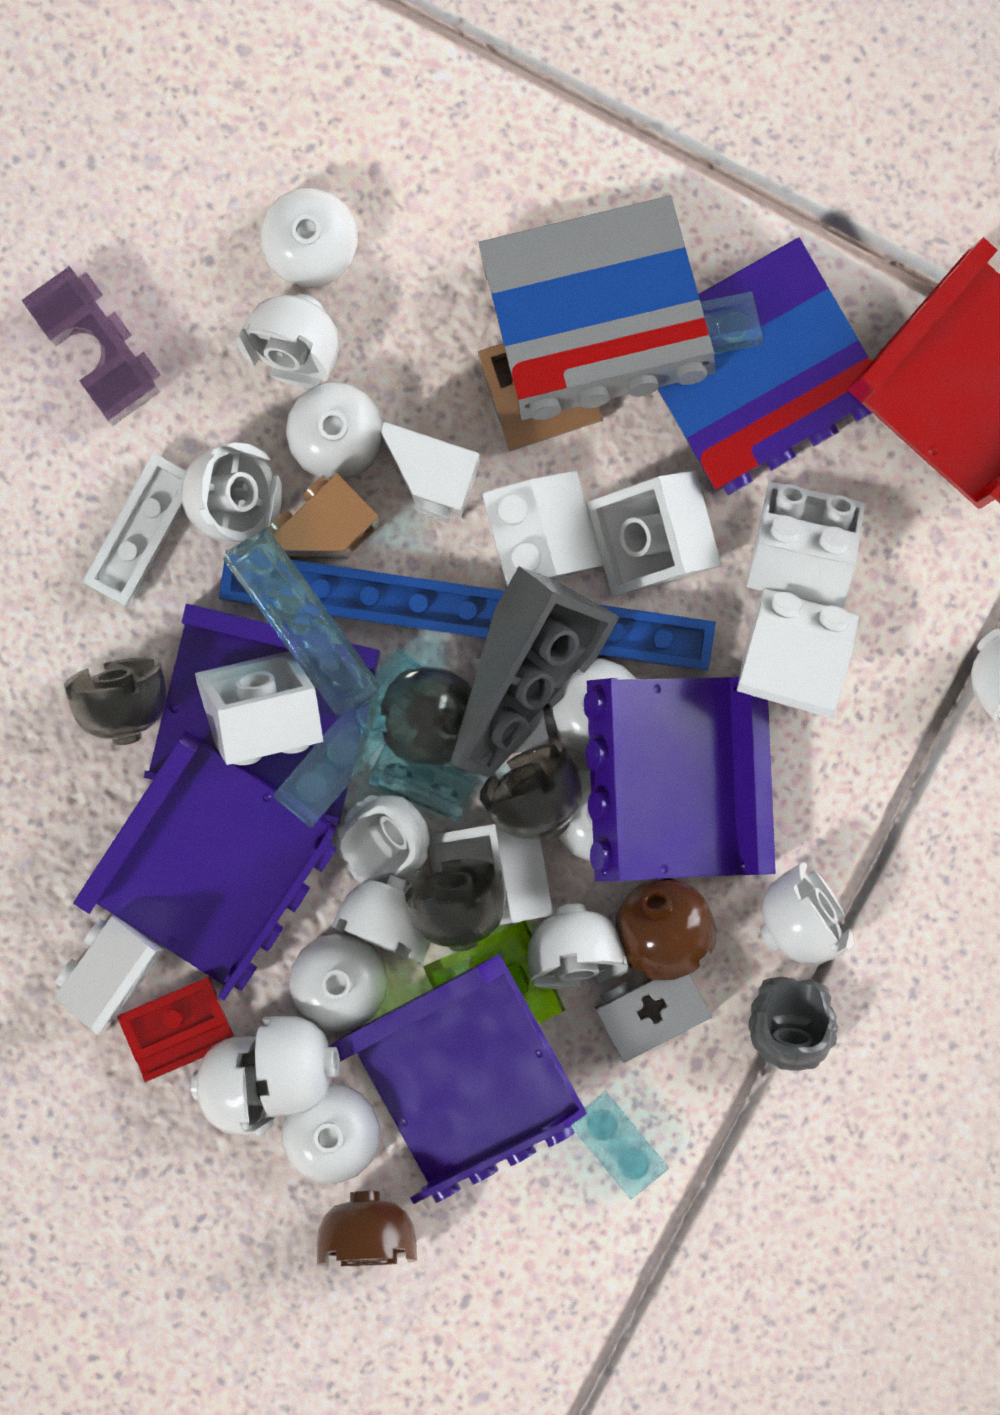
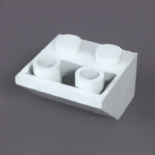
M769 481L751 556L746 587L760 591L767 588L777 592H789L804 600L826 606H837L843 609L856 568L865 502L851 500L840 495L834 496L803 489L792 484L786 485Z

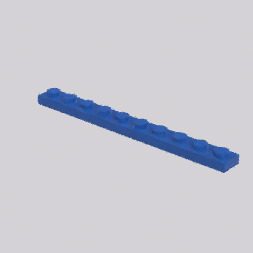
M226 550L219 600L486 639L494 610L505 591ZM600 605L620 618L599 656L709 671L715 621Z

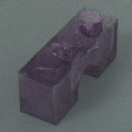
M68 266L21 301L55 347L76 334H88L99 340L101 345L100 361L96 368L79 380V382L108 422L114 426L161 392L153 382L161 375L144 351L136 357L125 343V340L131 337L132 334L114 311L109 316H106L96 301L103 294L88 273L84 272L78 277L72 268Z

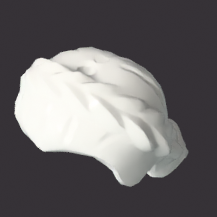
M370 795L364 801L357 802L354 808L349 810L344 822L337 825L332 838L335 847H337L336 853L348 863L347 869L361 884L368 881L387 883L390 875L401 879L411 876L425 862L427 848L430 843L427 824L422 818L421 813L415 809L411 802L403 797L394 795Z

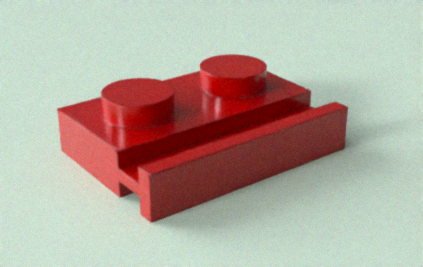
M210 976L117 1016L134 1059L138 1063L144 1082L201 1059L213 1045L224 1039L235 1037Z

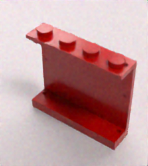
M984 237L962 255L847 389L978 509L983 508L994 500L1000 503V274L987 263L998 250Z

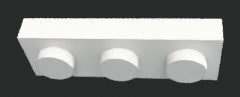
M155 453L152 454L81 583L125 607L128 606L183 506L181 501V485L186 470Z

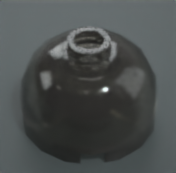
M128 658L103 663L104 669L107 671L90 677L89 668L67 679L64 683V689L68 705L77 724L84 732L94 737L112 739L114 745H127L139 741L142 738L141 732L146 731L155 724L165 706L166 685L161 664L158 663L155 666L154 659Z
M423 666L400 673L388 686L381 703L380 715L386 716L385 725L387 732L382 731L384 740L395 756L408 763L418 765H444L451 762L472 690L470 685L461 676L439 667Z
M545 744L533 747L507 761L511 770L500 779L494 773L491 778L486 780L480 790V802L489 816L504 832L515 838L538 839L544 837L551 839L567 830L570 820L578 810L582 801V778L567 749L563 747L560 752L555 744Z
M477 859L449 860L441 862V872L428 876L426 868H423L408 878L403 887L405 905L414 928L422 938L438 946L449 947L453 951H467L476 947L478 942L486 939L499 927L506 907V890L501 870L497 874L495 873L494 864Z

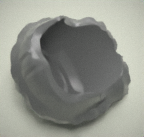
M782 976L762 981L761 986L758 988V996L751 1004L748 1028L754 1048L760 1052L768 1063L782 1070L801 1071L815 1069L825 1060L830 1049L836 1045V1033L838 1031L836 1015L830 1005L831 995L829 994V989L824 984H819L813 979L796 981L794 978Z

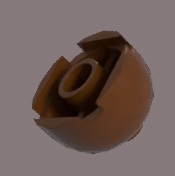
M671 878L653 879L642 883L626 896L617 912L616 929L626 953L627 965L631 969L633 966L635 969L643 971L647 978L653 980H675L691 974L700 967L699 960L706 955L708 950L711 954L716 945L717 928L708 903L689 884Z
M380 1191L350 1192V1202L335 1205L324 1215L318 1228L316 1244L317 1265L329 1266L328 1256H336V1261H341V1266L397 1264V1254L406 1253L408 1263L417 1261L416 1236L411 1219L407 1212L399 1205L380 1201Z

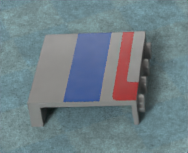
M671 195L478 241L486 280H488L518 399L521 420L529 418L546 420L557 416L562 410L579 406L583 408H596L606 404L612 398L628 394L634 397L646 396L655 392L658 387L678 382L682 385H691L704 380L707 375L715 374L714 350Z

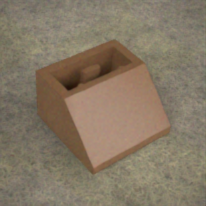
M504 343L478 351L482 371L509 452L603 421L600 407L583 408L581 406L562 410L557 416L546 420H535L533 418L521 420L518 399Z
M338 473L330 480L322 475L304 492L302 496L305 498L306 503L294 515L286 510L268 527L266 531L271 537L265 544L278 558H348L382 525L379 515Z

